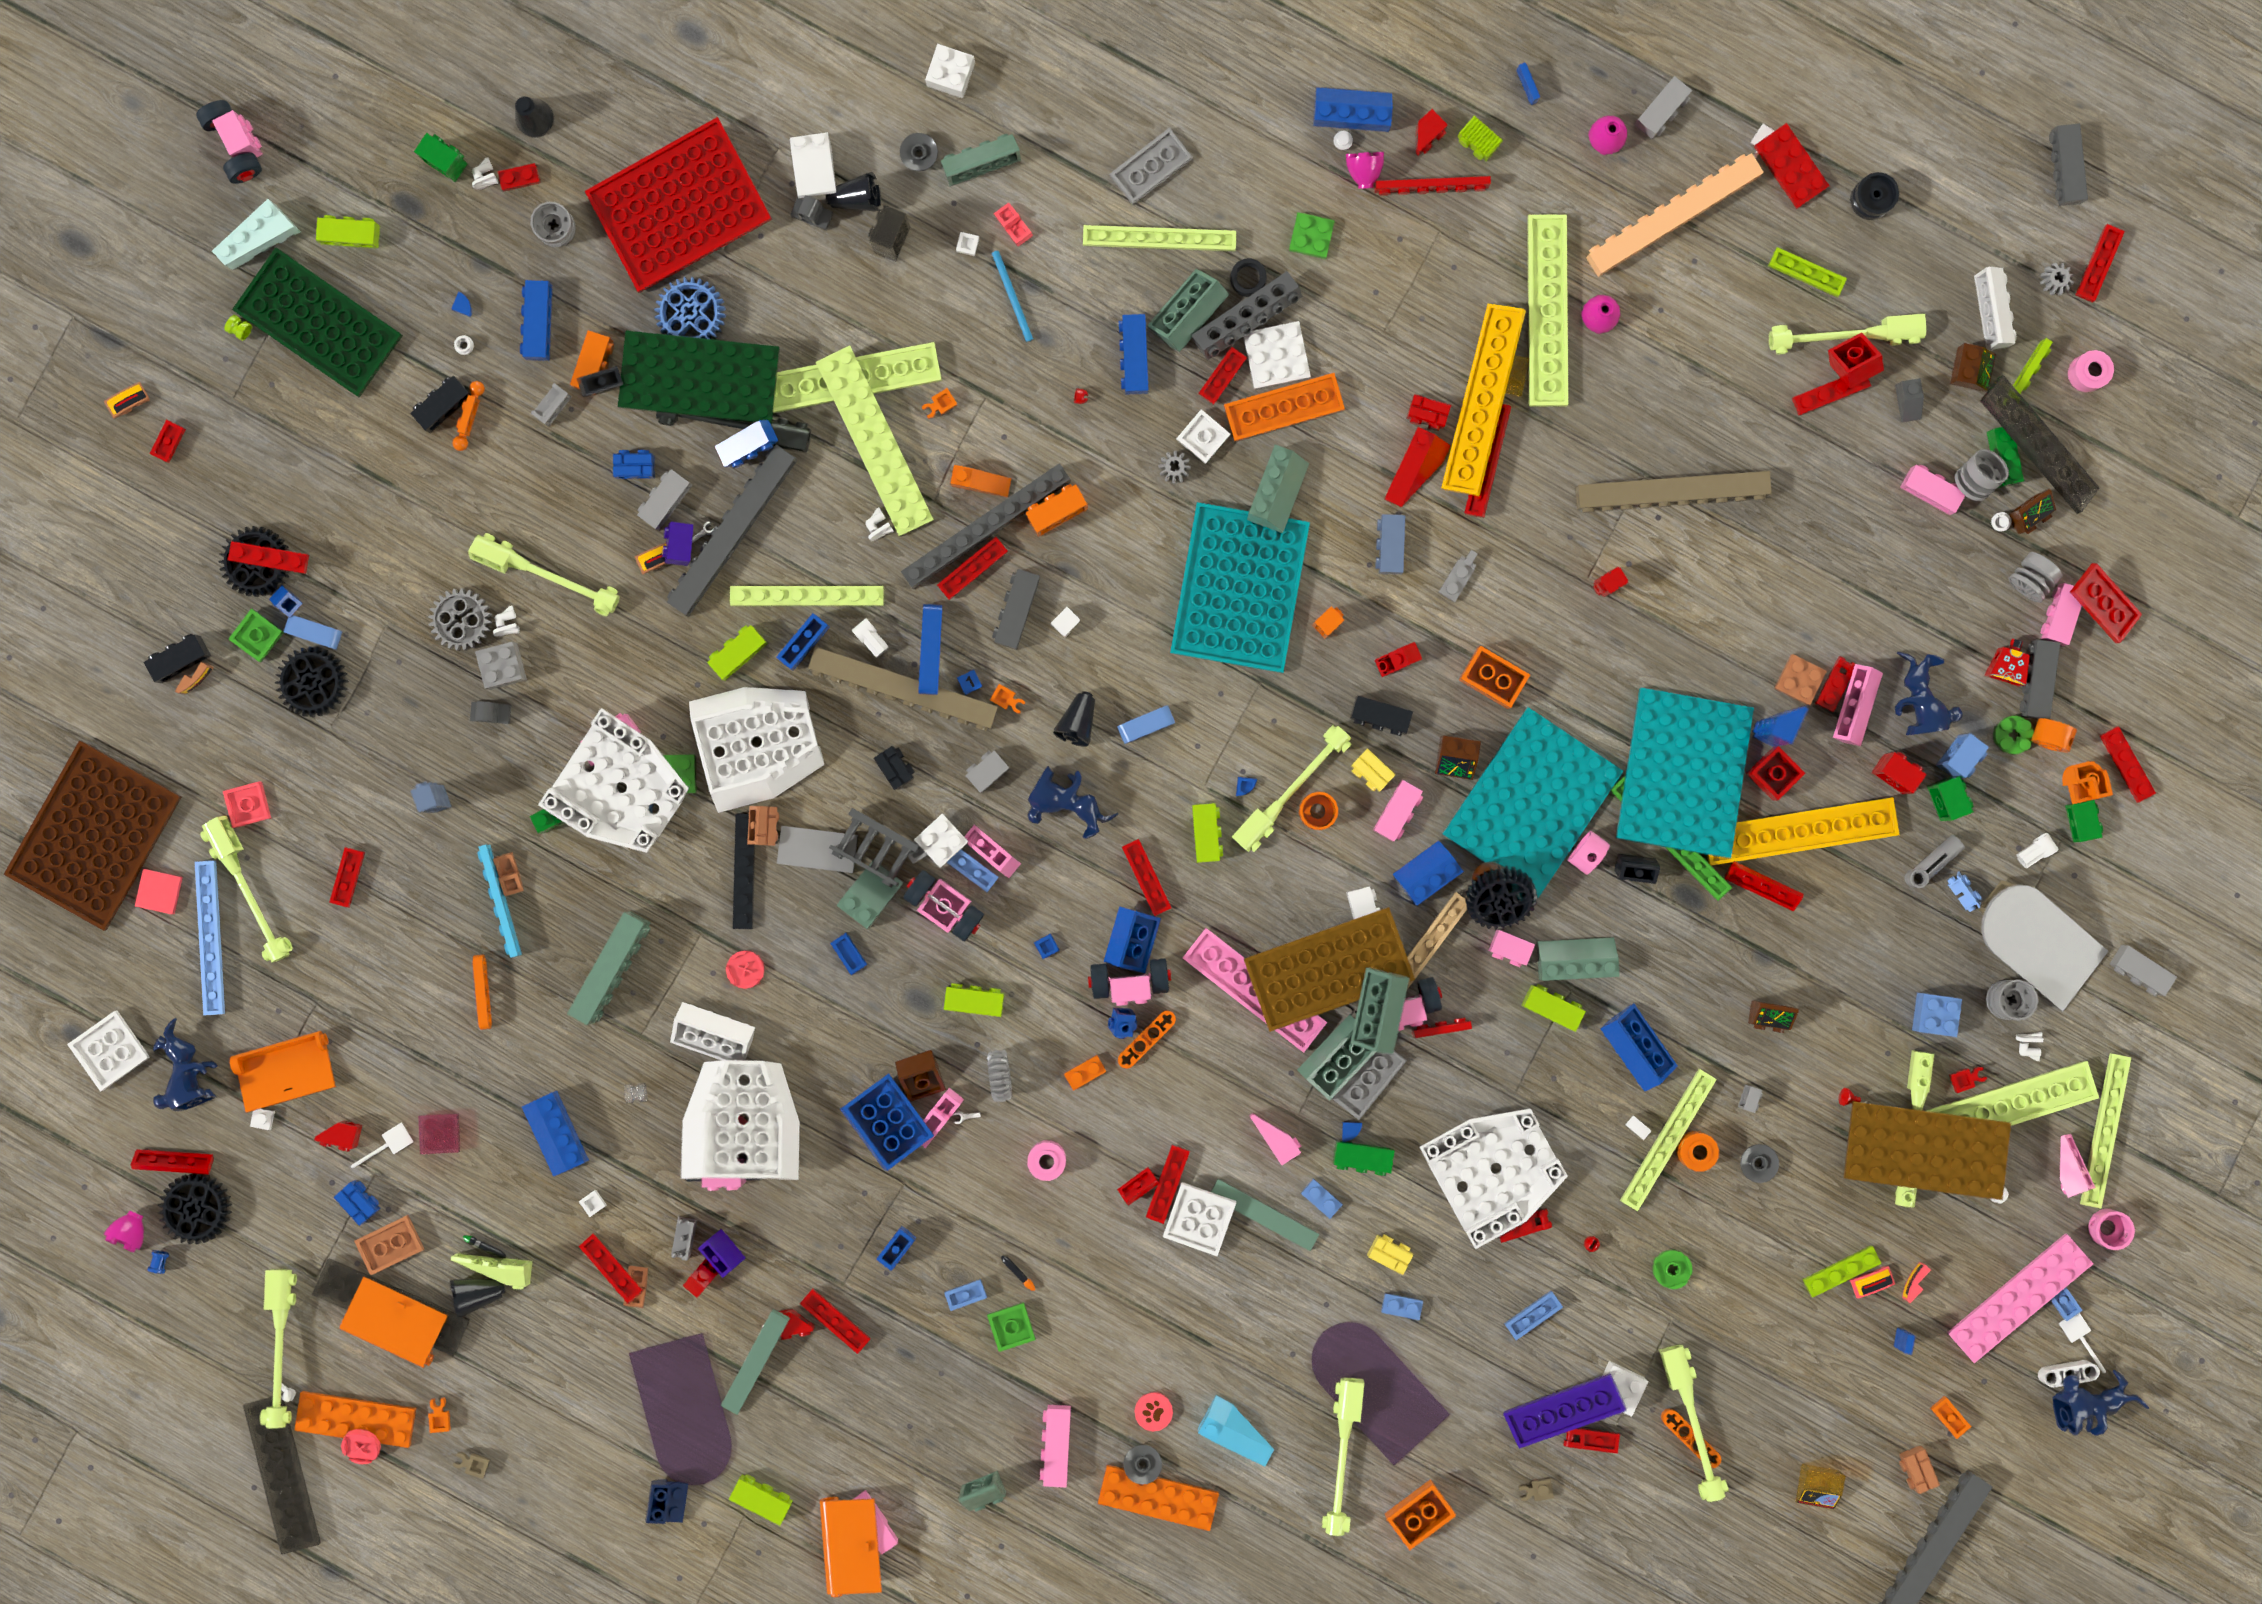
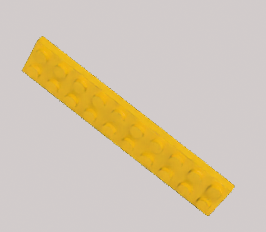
M1487 304L1441 487L1443 490L1475 496L1480 495L1526 312L1525 309Z
M1894 798L1737 822L1731 858L1707 855L1708 863L1712 866L1898 836L1900 834Z

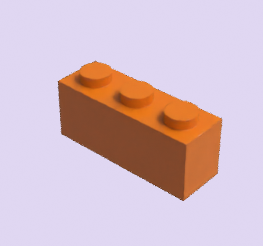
M587 331L570 382L573 388L580 390L577 378L608 368L607 359L614 350L613 340L610 337Z

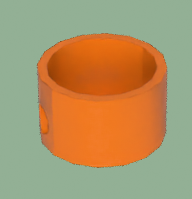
M2039 718L2031 741L2052 751L2068 753L2071 750L2077 729L2058 721Z
M1325 792L1308 794L1299 805L1300 820L1306 827L1312 830L1329 828L1338 817L1337 803L1332 796ZM1314 804H1321L1324 807L1325 814L1322 818L1315 819L1312 817L1310 809Z
M1690 1131L1681 1138L1676 1147V1154L1684 1166L1694 1171L1703 1172L1716 1164L1719 1158V1148L1711 1136L1700 1131ZM1698 1145H1703L1707 1149V1155L1702 1160H1697L1693 1156V1149Z

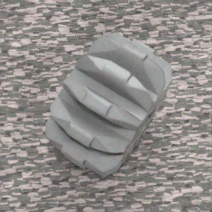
M2053 263L2051 267L2047 266L2044 268L2045 272L2040 275L2044 279L2040 284L2046 286L2043 291L2050 290V295L2056 293L2058 296L2062 295L2063 292H2068L2070 290L2069 286L2074 284L2071 278L2075 274H2069L2071 267L2064 269V263L2059 264V266L2057 263Z
M1174 451L1173 457H1171V454L1167 452L1168 460L1161 457L1160 460L1164 464L1158 465L1159 469H1165L1160 472V476L1167 474L1165 481L1168 482L1171 477L1172 484L1176 483V478L1183 482L1181 475L1184 477L1189 476L1184 470H1191V466L1185 465L1190 460L1188 458L1182 460L1184 453L1177 457V451ZM1172 463L1173 465L1174 463L1178 464V471L1176 469L1175 472L1171 471Z

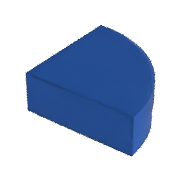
M458 291L452 310L471 317V304L468 298Z
M1238 777L1236 796H1243L1251 792L1256 785L1257 779Z
M1343 1122L1342 1142L1354 1139L1361 1131L1362 1122Z

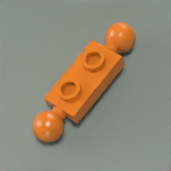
M473 381L470 384L469 391L471 396L468 395L462 404L463 414L458 419L456 425L459 436L455 437L452 442L453 447L458 451H464L468 447L466 437L470 436L480 403L478 397L485 391L484 384L480 381Z

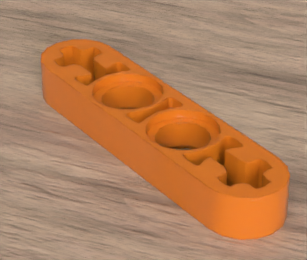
M484 954L474 955L473 973L478 1025L480 1030L491 1029L492 1017L486 958Z
M1169 1010L1161 1012L1120 1053L1118 1064L1125 1069L1131 1068L1175 1024L1176 1018L1174 1013ZM1170 1014L1172 1022L1170 1024L1166 1022L1163 1025L1166 1029L1162 1031L1155 1022L1159 1021L1161 1023L1164 1020L1162 1016ZM1151 1027H1156L1159 1030L1158 1037H1149L1148 1030ZM1137 1041H1143L1146 1045L1145 1049L1141 1052L1137 1051L1134 1047ZM1129 1048L1139 1055L1137 1058L1133 1055L1130 1058V1064H1122V1056L1127 1057L1131 1053L1128 1051Z
M1665 1409L1661 1414L1662 1422L1701 1460L1699 1450L1693 1448V1443L1696 1440L1692 1426L1674 1409ZM1668 1414H1674L1673 1418L1678 1422L1676 1427L1672 1421L1666 1422ZM1686 1426L1689 1428V1434L1684 1437L1680 1436V1428ZM1704 1439L1707 1452L1714 1456L1715 1462L1710 1461L1711 1468H1716L1721 1463V1456Z

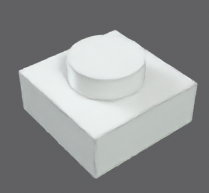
M960 232L956 252L975 256L979 236Z
M262 1108L253 1111L250 1127L271 1130L275 1110Z
M594 1190L579 1201L589 1217L606 1206L597 1190Z

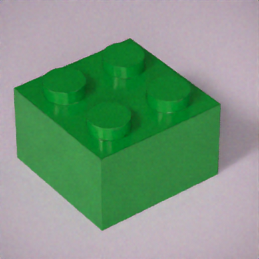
M426 133L414 150V153L423 162L454 182L457 181L468 164L463 159L465 156L451 144H446L436 134L431 136Z
M1960 776L1947 777L1927 785L1940 821H1953L1974 813L1972 809L1974 807L1970 797H1967L1965 792L1966 784L1963 779H1960Z

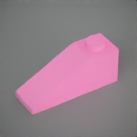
M973 825L964 836L969 841L967 844L1006 877L1010 878L1021 865L1018 860L977 826Z
M1253 1113L1249 1115L1281 1165H1284L1301 1153L1299 1148L1302 1146L1296 1137L1292 1139L1289 1134Z
M2071 1134L2061 1136L2060 1151L2061 1189L2068 1198L2095 1188Z

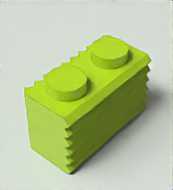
M1476 116L1472 117L1457 136L1459 143L1463 147L1471 148L1474 151L1473 155L1477 159H1483L1484 161H1487L1503 142L1499 136Z

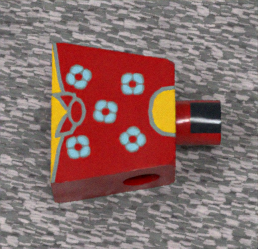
M2011 639L2009 648H1998L1985 676L2018 687L2025 686L2030 656L2020 652L2023 641Z

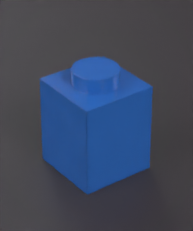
M283 585L269 599L276 608L289 618L302 605L298 597Z

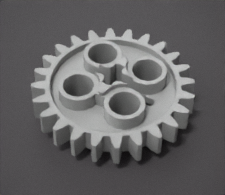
M461 588L458 593L457 589H453V594L445 591L446 597L439 595L441 601L433 602L437 607L430 608L434 615L428 616V618L433 619V622L428 625L435 627L431 633L438 634L435 640L442 639L441 645L445 646L448 643L449 649H452L454 645L457 651H460L461 646L466 651L468 650V645L471 648H475L474 642L481 644L480 637L487 638L484 631H490L486 627L487 624H492V621L487 620V617L492 616V614L486 613V610L490 607L487 605L483 606L486 600H478L480 595L477 593L473 595L471 590H468L466 593L465 589ZM464 601L465 608L459 611L458 604ZM445 614L450 615L451 619L448 623L443 621ZM459 616L462 617V619H461V620L463 621L462 623H459V622H458V621H459V619H458ZM476 616L478 621L476 625L472 626L470 619ZM461 628L463 634L460 638H457L455 632Z

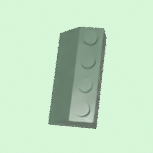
M1003 134L997 138L998 140L992 142L990 140L984 141L976 148H965L961 151L962 153L957 155H946L941 160V164L949 186L1021 161L1020 150L1013 134Z
M1195 269L1147 327L1168 346L1180 352L1190 341L1192 334L1197 332L1212 316L1229 293L1218 280Z
M1275 444L1247 520L1283 533L1309 463L1294 451Z
M1614 937L1537 941L1539 980L1620 977L1619 958Z
M1366 968L1351 1044L1374 1052L1394 1053L1409 982L1408 977Z
M1350 1014L1297 1069L1329 1101L1375 1054L1374 1051L1351 1044L1355 1019Z

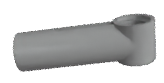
M1949 836L1914 869L1907 871L1905 874L1906 884L1912 888L1925 887L1932 877L1965 849L1964 844L1956 836ZM1916 873L1920 876V881L1917 884L1913 879Z

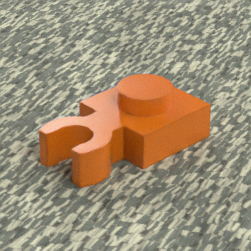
M946 388L931 397L934 403L924 404L922 410L930 408L932 412L927 415V418L932 419L937 411L943 415L958 404L949 389Z
M998 684L990 698L991 702L1005 710L1010 705L1013 711L1018 714L1021 711L1016 709V704H1026L1022 699H1014L1016 693L1001 684Z
M445 1397L441 1398L440 1406L436 1405L435 1398L430 1400V1407L434 1410V1412L428 1414L430 1433L448 1432L451 1430L449 1411H444L446 1405Z

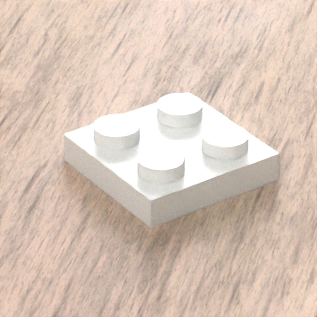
M1200 410L1176 440L1206 464L1230 436V433L1203 410Z
M941 814L914 839L940 868L969 842L944 814Z

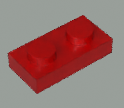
M535 163L498 171L503 192L540 184Z
M166 420L149 454L170 463L186 429Z
M1147 1167L1117 1190L1129 1206L1157 1186L1159 1182L1150 1168Z

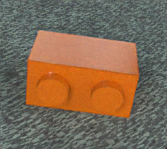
M1331 606L1312 626L1326 639L1342 624L1344 614L1337 607L1334 609Z

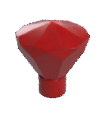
M1843 1088L1839 1094L1840 1105L1852 1104V1101L1861 1102V1098L1855 1096L1848 1088Z

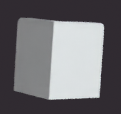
M1066 607L1051 622V625L1065 638L1080 622V619Z

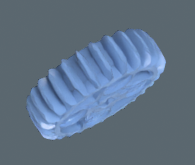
M684 277L683 283L676 279V286L669 283L670 290L664 287L666 294H659L663 300L656 301L660 308H654L657 313H660L655 316V319L661 320L657 323V326L663 327L660 330L662 334L684 336L693 327L700 334L693 336V338L710 339V336L717 338L714 332L722 331L718 325H725L720 319L726 318V315L721 313L726 308L725 306H720L724 303V300L722 298L718 299L720 293H714L716 290L714 286L709 288L707 281L702 285L703 281L700 278L696 283L694 277H691L690 282ZM687 289L697 290L689 299L681 292ZM702 295L708 296V300L705 303L699 302V298ZM675 296L681 297L678 304L672 303V299ZM670 305L676 313L667 321L666 311L667 306ZM712 305L714 306L713 321L705 315ZM690 310L694 314L692 316L688 315L687 311ZM708 322V328L700 330L701 323ZM681 323V329L674 331V324Z

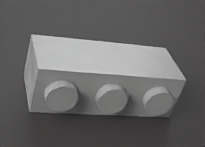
M1674 76L1634 125L1651 139L1655 135L1660 136L1666 129L1664 124L1668 120L1672 122L1677 116L1678 112L1676 110L1680 105L1684 107L1691 99L1689 94L1692 90Z
M672 469L663 474L660 479L662 481L658 487L655 486L651 490L648 501L646 503L643 502L638 508L639 513L637 516L658 531L692 487L690 482Z
M2121 945L2110 962L2116 973L2122 976L2127 975L2131 978L2130 982L2139 987L2141 985L2147 988L2146 992L2154 997H2157V995L2166 996L2177 976L2128 945Z

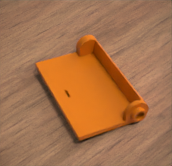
M317 1031L231 1056L230 1066L233 1073L238 1075L245 1112L248 1113L335 1088L336 1085L327 1049L329 1043L327 1035L323 1034L322 1031Z
M364 1276L339 1329L425 1368L426 1365L430 1366L434 1359L432 1348L448 1315Z
M826 1497L820 1499L827 1594H830L831 1597H841L843 1594L881 1593L882 1585L875 1498L839 1500L838 1497Z

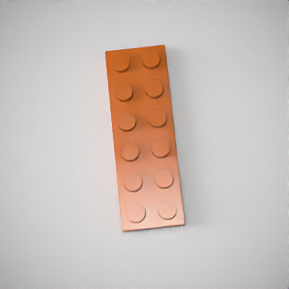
M1335 373L1224 404L1234 442L1345 410Z
M302 1391L300 1392L294 1431L344 1438L349 1431L363 1429L373 1433L380 1441V1444L409 1448L411 1446L416 1408Z
M1107 1465L1098 1504L1210 1531L1219 1492L1160 1477L1149 1484L1141 1485L1132 1482L1125 1474L1124 1468Z

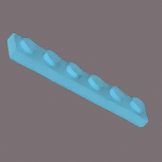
M491 845L479 846L477 854L479 861L483 862L485 868L483 876L489 882L490 888H488V893L495 903L493 908L494 914L500 920L499 931L506 941L504 944L506 954L510 955V958L522 955L506 897L499 882Z

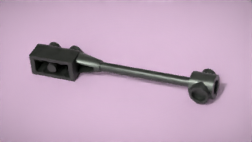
M656 412V418L659 419L658 423L667 426H673L674 422H677L678 417L743 430L754 424L737 420ZM778 418L777 422H772L771 426L778 439L776 443L772 444L773 446L778 445L781 448L808 453L811 429L807 428L808 424L796 422V426L789 425V420Z

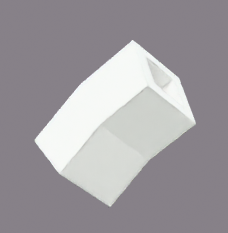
M1632 1116L1625 1124L1643 1140L1651 1132L1635 1116Z

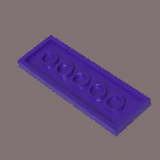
M1610 1373L1506 1410L1503 1415L1520 1449L1625 1412L1627 1408Z

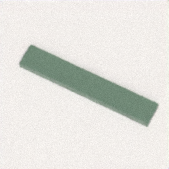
M1217 1179L1211 1190L1214 1194L1236 1201L1235 1211L1311 1251L1319 1236V1233L1220 1179Z
M775 1309L771 1311L721 1404L722 1407L738 1415L790 1319L789 1317Z

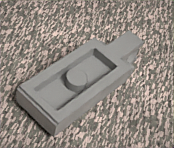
M1471 550L1466 558L1461 556L1457 560L1440 588L1439 594L1453 602L1457 600L1475 570L1476 564L1473 561L1478 553Z

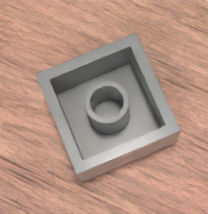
M509 642L475 651L485 689L492 690L527 680L518 643Z

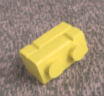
M1368 748L1351 765L1353 774L1359 779L1363 777L1367 781L1366 786L1373 792L1375 790L1380 792L1396 775Z
M1385 1234L1382 1237L1377 1235L1367 1256L1403 1275L1413 1257V1253L1410 1252L1411 1248L1403 1243H1400V1245L1393 1243L1394 1239Z

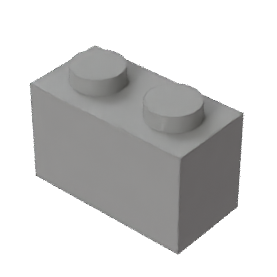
M990 751L986 752L981 757L983 761L978 765L974 763L966 770L968 774L965 776L980 793H983L1010 769L996 751L992 753Z

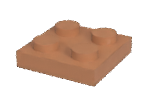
M1791 654L1774 689L1809 706L1827 671Z

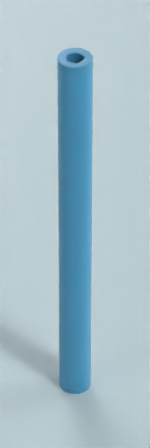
M994 251L992 256L1026 342L1032 341V334L999 251Z

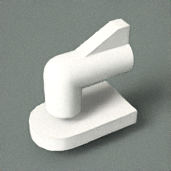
M488 157L479 166L472 169L475 179L472 182V186L475 190L498 184V179L494 173L482 176L483 173L493 170Z
M877 508L872 517L866 521V526L871 533L868 536L870 541H875L886 534L894 532L889 523L877 528L876 524L886 519L880 508Z
M509 606L505 611L495 616L497 629L493 630L494 636L519 633L520 629L515 623L507 626L504 621L516 618L513 606Z
M2042 1032L2017 1034L2016 1040L2022 1041L2019 1046V1054L2040 1061L2041 1049L2028 1047L2029 1042H2043Z

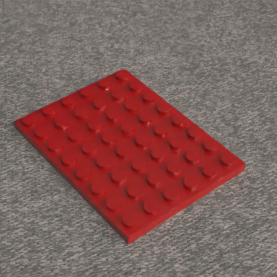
M718 117L585 190L591 205L639 293L772 220Z

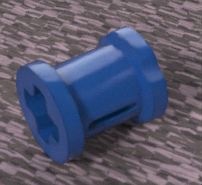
M153 1250L151 1265L147 1270L152 1273L164 1274L166 1271L164 1267L169 1253Z

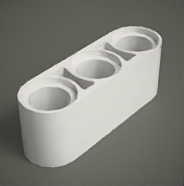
M2080 1360L2042 1367L2038 1372V1378L2049 1387L2063 1386V1379L2066 1377V1372L2070 1369L2072 1371L2071 1375L2078 1376L2079 1383L2096 1380L2100 1375V1370L2095 1364L2087 1360ZM2090 1366V1372L2085 1375V1369ZM2052 1373V1379L2047 1381V1375Z

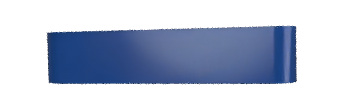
M923 604L918 694L938 695L942 605Z

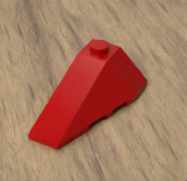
M1417 427L1384 500L1402 507L1440 467L1451 445L1437 435Z

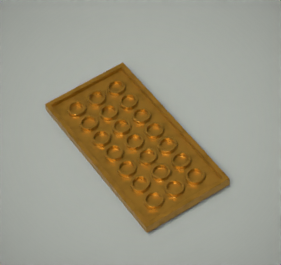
M1389 907L1243 959L1269 1032L1360 1000L1366 968L1408 977L1409 982L1415 980Z
M1852 1101L1843 1178L2003 1200L2011 1123Z

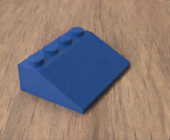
M890 1074L884 1076L840 1108L884 1171L891 1169L934 1136Z

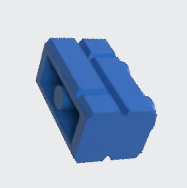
M619 450L618 454H613V477L616 479L655 478V457L652 453H649V450H638V453L630 454L629 450Z
M354 1180L333 1198L361 1226L381 1208L378 1206V1200L365 1192L366 1187L364 1184Z
M901 1226L876 1260L892 1271L917 1237Z

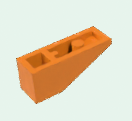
M954 465L950 484L956 488L1008 498L1012 479L973 468Z

